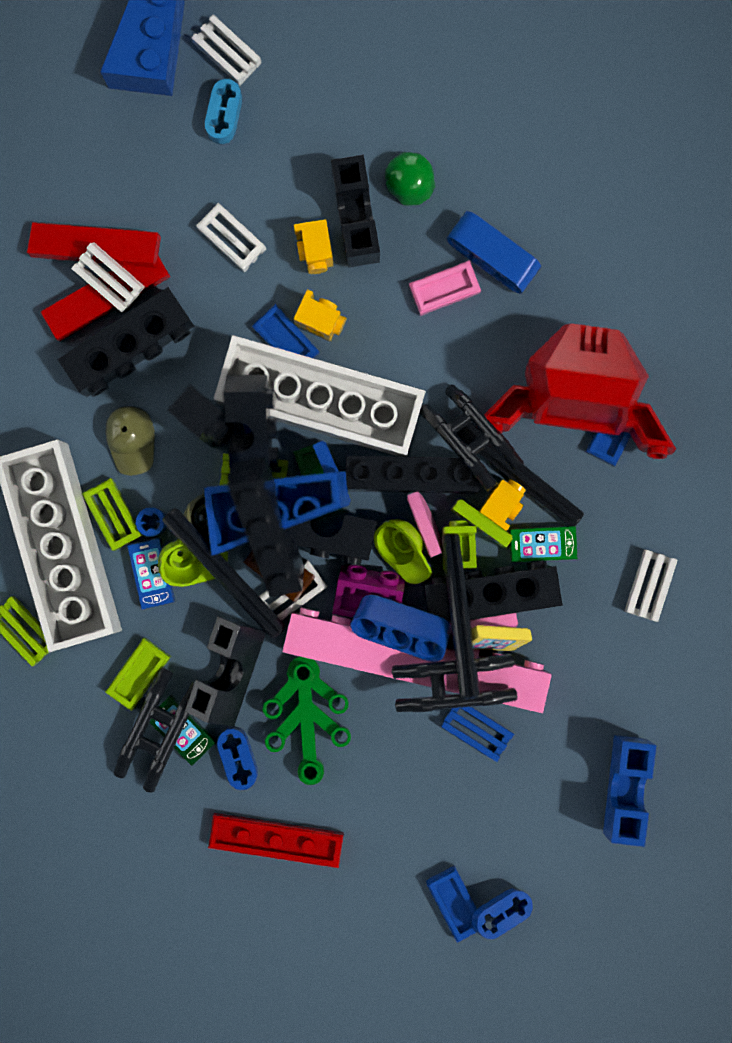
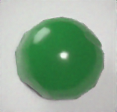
M403 152L393 158L385 169L387 189L402 205H420L431 197L435 189V176L430 162L423 155Z

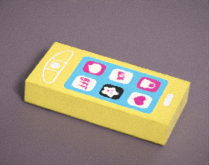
M477 625L471 629L473 649L514 651L532 641L531 631L528 628Z

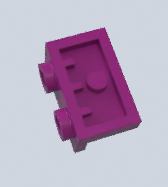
M342 565L332 614L353 618L361 599L366 595H377L401 604L405 580L392 571L378 572L367 570L360 565Z

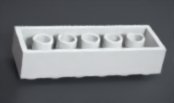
M232 335L214 400L219 405L224 406L223 389L227 375H268V387L275 389V409H270V418H276L277 422L380 452L398 457H406L425 391Z
M54 440L0 456V485L48 651L53 652L122 631L68 443Z

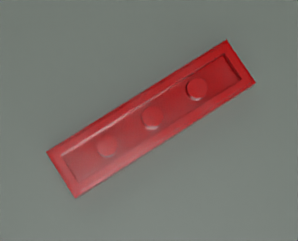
M32 222L27 254L33 258L79 261L82 253L88 250V245L96 243L120 265L156 268L161 236L158 232ZM95 255L91 258L96 263H103Z
M159 256L156 268L121 265L145 286L139 295L171 277ZM112 270L108 272L129 292H132L133 288ZM101 277L98 278L115 294H117L123 301L126 300ZM87 284L42 310L41 314L56 340L60 342L117 308L90 284Z
M214 813L208 848L339 868L344 833Z

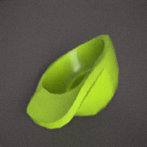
M392 519L383 522V525L375 530L373 539L376 549L381 557L406 582L418 584L432 575L431 568L422 554L424 547L423 539L420 532L412 524L402 519Z
M179 539L168 543L159 554L158 569L160 576L164 582L171 586L184 587L215 579ZM228 551L220 553V555L228 562Z

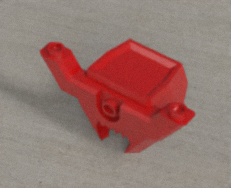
M572 323L562 326L528 360L525 370L527 386L513 385L484 414L501 434L502 432L509 431L521 418L533 419L535 424L611 435H620L621 432L630 433L638 449L642 452H647V456L653 459H665L667 455H672L676 450L649 403L637 402L649 375L625 335L620 330Z

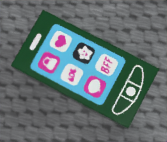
M170 695L159 707L175 715L180 703ZM190 714L174 748L193 766L217 741ZM151 718L149 723L165 737L169 727Z

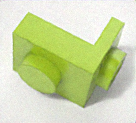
M450 521L449 527H443L441 531L442 536L453 533L460 536L463 569H476V526H469L468 521ZM442 551L443 570H445L444 558H443V551Z

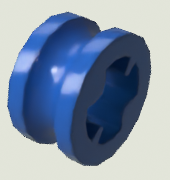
M149 507L143 509L136 517L138 531L149 537L160 536L167 528L162 521L165 514L157 508ZM157 514L160 519L156 521L160 523L158 529L150 528L147 530L144 527L147 522H144L147 515L153 517Z

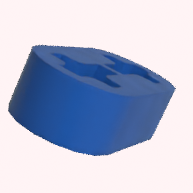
M229 727L218 737V751L230 785L238 790H247L253 786L257 779L258 767L245 731L239 727ZM228 734H232L234 739H241V743L237 746L239 754L235 756L231 746L226 747L224 744L229 739ZM239 760H241L244 770L250 769L251 774L247 777V782H243L241 777L236 778L234 776L239 770L237 764Z
M508 889L474 911L472 916L473 929L477 934L486 939L498 938L531 915L533 909L532 900L527 893L519 889ZM513 898L522 900L518 905L520 909L518 912L512 909L508 910L513 906ZM486 915L492 918L499 915V917L492 920V928L490 930L482 927L486 923L484 918Z

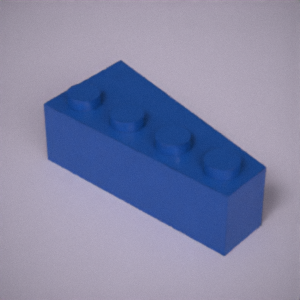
M185 0L128 1L100 71L110 89L167 96L173 95Z
M346 472L274 479L277 503L284 530L349 506ZM228 485L205 487L204 495L212 555L224 553L248 544V538Z

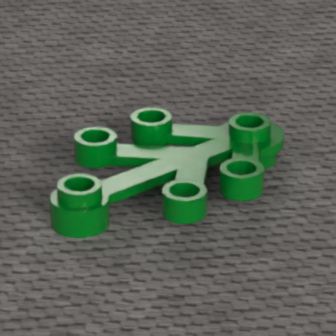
M300 656L289 664L287 669L289 680L274 698H270L264 703L263 713L269 719L278 718L283 711L285 702L297 690L299 704L276 731H272L267 735L265 745L271 752L281 751L285 745L286 738L301 722L303 760L298 767V777L304 784L315 785L323 778L324 765L316 757L314 722L331 736L333 744L337 747H345L349 744L351 732L347 727L338 725L312 702V689L329 702V708L335 714L344 713L348 708L349 701L346 695L337 693L319 677L320 668L314 659ZM300 667H306L310 675L306 679H301L297 674V670ZM339 697L345 701V706L342 709L334 708L332 701L335 698ZM269 703H276L279 706V712L276 714L269 713L267 710ZM336 732H346L347 739L344 742L337 741L335 739ZM270 737H280L281 745L273 747L269 742ZM309 766L317 770L316 776L312 778L307 777L304 772Z

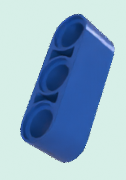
M466 211L446 237V240L454 249L515 293L522 294L541 269V264L535 257L470 211Z
M366 595L361 599L351 622L352 631L365 640L432 662L439 661L444 657L452 634V626L447 620L377 595Z

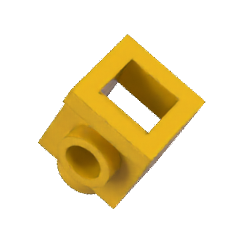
M326 219L294 224L296 239H303V241H297L300 261L306 260L308 273L319 274L328 270L327 267H333Z
M307 289L293 320L297 327L330 342L334 334L340 335L347 318L342 316L340 311L336 310L338 307L336 304L324 298L316 301L314 293Z
M502 479L497 483L478 511L507 531L510 525L505 521L507 518L513 521L524 505L520 503V500L524 496L526 489L512 479L508 482Z

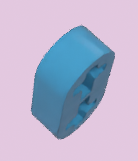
M231 79L219 80L211 92L205 119V129L208 137L216 144L230 142L237 128L242 106V94L239 85ZM227 90H231L235 98H229L225 108L223 107L224 103L220 95H225ZM221 116H224V123L228 129H222L221 133L217 134L213 125L218 126Z

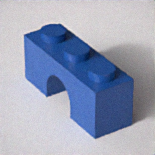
M614 735L603 834L611 843L645 847L649 813L645 810L644 788L647 778L653 779L656 745L647 739Z

